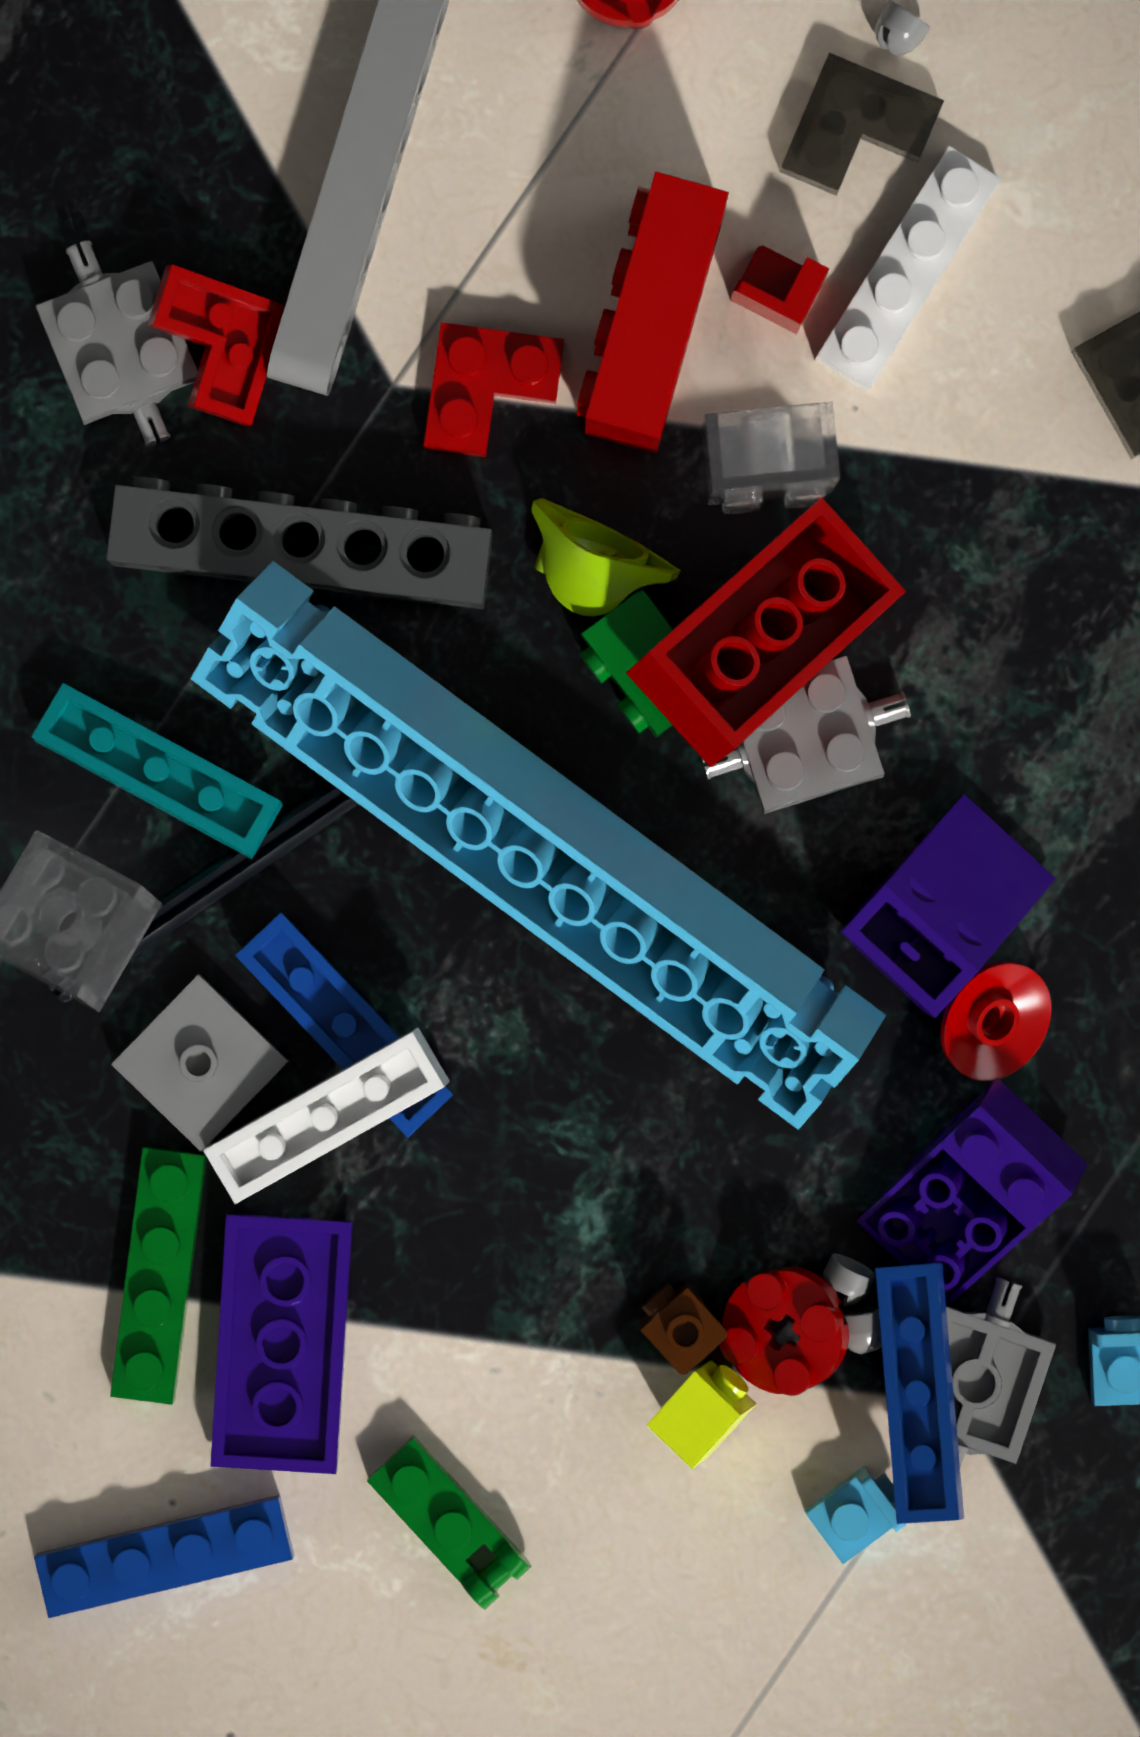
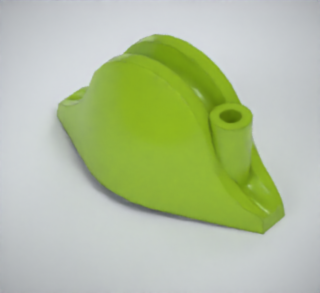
M544 498L533 501L532 514L543 537V543L536 558L534 568L546 575L547 583L553 595L563 606L572 612L583 616L607 614L645 586L668 583L677 579L681 572L680 569L642 544L597 521Z

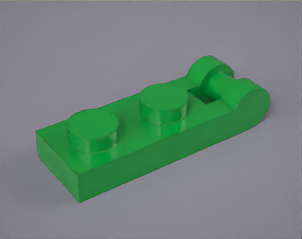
M414 1435L367 1478V1482L453 1574L470 1597L484 1610L500 1597L497 1590L512 1576L518 1580L532 1567L516 1545ZM485 1544L496 1558L480 1572L468 1558Z

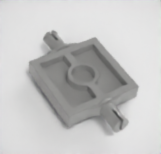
M91 241L80 242V248L88 266H84L76 244L66 249V253L69 255L80 283L67 294L36 305L38 315L83 424H89L112 414L133 413L144 438L145 446L156 445V439L148 421H152L160 443L171 437L166 429L157 403L171 391L194 383L198 373L185 339L147 326L161 283L153 261L121 273L103 274L91 246Z
M847 656L831 660L736 749L720 760L723 762L716 763L710 768V766H706L708 764L701 758L703 767L706 766L705 774L707 779L743 768L744 772L755 784L763 812L766 814L883 778L885 773L875 745L876 726L911 717L908 704L904 705L907 701L905 694L902 691L899 694L868 703L856 686Z
M999 1277L996 1278V1284L986 1312H964L946 1306L960 1468L965 1454H988L1017 1464L1056 1347L1053 1341L1023 1332L1010 1321L1022 1285L1012 1281L1008 1282L1006 1279Z

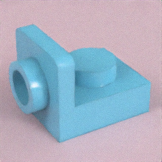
M1140 1316L1105 1317V1327L1088 1328L1091 1403L1094 1406L1140 1404Z
M865 1466L804 1510L842 1564L853 1558L893 1528L895 1532H898L906 1526V1524H897L893 1483L885 1473L874 1479Z

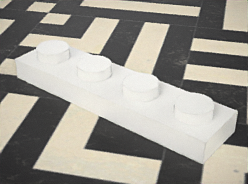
M949 146L819 351L815 361L868 393L1002 178Z
M417 1027L210 1144L203 1151L236 1204L444 1088L450 1080Z

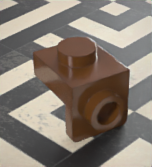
M686 1281L676 1289L667 1282L640 1307L647 1314L639 1322L641 1332L681 1375H686L727 1338L726 1329L704 1306L702 1298Z

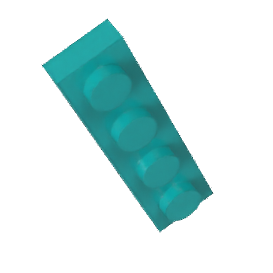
M62 683L31 736L35 742L250 859H253L283 806L277 798Z

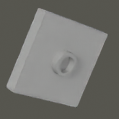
M198 974L111 1065L195 1147L203 1151L275 1077L289 1060L201 974Z

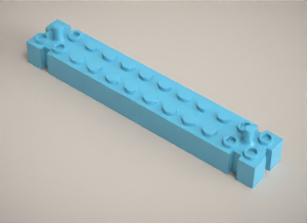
M272 561L236 598L218 630L221 635L208 647L190 679L230 709L240 701L257 715L251 723L254 727L734 1083L738 1084L745 1076L762 1088L764 1091L758 1100L799 1130L823 1102L831 1087L835 1088L858 1062L886 1017V1014L846 985L839 993H836L832 982L825 976H821L825 969L334 606L330 610L324 605H312L309 602V598L314 591L276 562Z

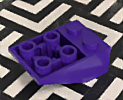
M963 794L836 932L927 1016L936 1018L983 967L1056 878Z
M997 1077L948 1123L857 1219V1222L903 1266L942 1263L946 1306H949L1074 1193L1088 1164Z

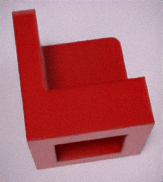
M759 246L741 280H738L733 290L731 301L797 335L826 279L829 268L808 257L804 264L801 265L766 246Z

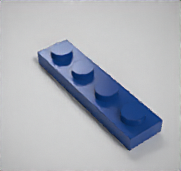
M282 912L235 955L342 1069L400 1037ZM445 1086L389 1119L409 1138L454 1093Z
M942 1263L875 1268L897 1524L964 1519L943 1265Z
M277 1495L39 1552L34 1556L47 1615L48 1618L293 1560L295 1555L281 1496Z

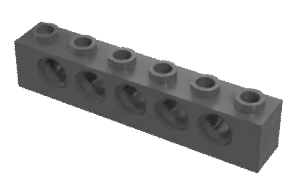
M133 477L132 487L115 485L106 559L113 566L253 582L274 561L313 590L484 610L493 534L492 529L480 528L481 518L445 513L443 523L419 521L418 510L396 506H382L381 516L356 513V503L337 499H320L318 509L294 506L295 496L267 491L257 492L256 501L232 499L233 489L208 484H195L194 494L170 491V481L149 477ZM176 511L190 513L194 521L191 535L179 543L166 541L162 535V524L165 518ZM239 518L249 519L254 522L256 537L248 548L232 550L226 547L223 536L225 528L230 522ZM298 526H310L319 535V543L316 550L311 555L303 558L293 557L288 554L285 548V541L289 532ZM360 533H371L381 540L382 548L380 555L374 562L367 565L355 564L347 556V547L350 540ZM423 540L437 542L444 550V558L441 565L431 572L417 571L409 564V553L412 547Z

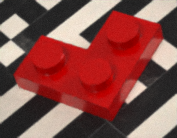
M173 264L165 266L147 326L206 346L187 406L243 426H252L267 377L269 359L285 305Z
M441 322L424 448L486 457L495 396L556 404L564 339Z

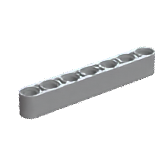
M378 0L274 341L267 369V378L326 396L329 395L332 389L449 0Z

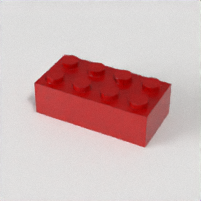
M656 171L650 189L638 186L628 222L630 224L628 236L635 237L636 241L633 250L621 247L611 282L613 285L611 296L618 297L619 301L616 311L604 308L595 337L594 356L601 357L602 361L598 372L586 370L577 401V416L585 418V435L657 455L722 226L729 192Z
M821 497L640 659L626 674L711 768L736 749L906 591Z

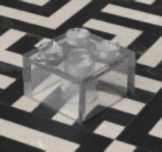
M833 401L704 415L700 433L708 505L722 504L723 514L758 511L763 500L784 498L786 508L812 506L820 498L827 496L826 494L832 493L840 479Z
M36 830L0 890V959L100 1012L162 903L141 884Z

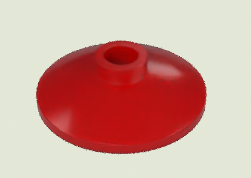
M1001 961L982 967L945 1008L941 1022L940 1037L942 1049L948 1062L964 1076L979 1081H992L997 1077L1001 1079L1023 1067L1041 1046L1050 1025L1051 998L1043 979L1029 967L1017 962Z

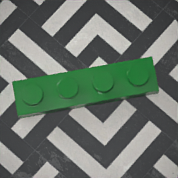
M148 1146L142 1149L110 1397L170 1405L175 1402L207 1160L205 1154Z

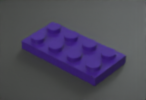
M228 1213L226 1215L210 1467L322 1474L337 1473L353 1231L352 1220Z

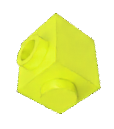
M711 1360L691 1374L648 1422L647 1426L693 1469L710 1457L757 1403L746 1394L749 1388L734 1370L725 1365L718 1367Z

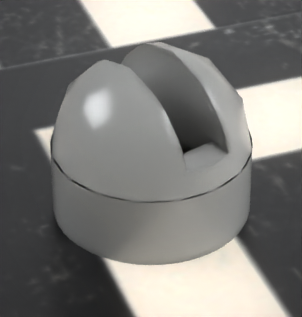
M890 0L882 10L875 25L876 40L880 47L889 49V52L895 55H904L912 52L930 30L929 25Z
M834 1253L831 1255L823 1271L822 1278L833 1287L836 1293L839 1291L844 1294L841 1306L850 1307L862 1302L869 1294L876 1280V1274L862 1263L850 1257Z
M864 1306L842 1311L844 1325L848 1323V1349L850 1351L866 1354L882 1347L878 1306Z

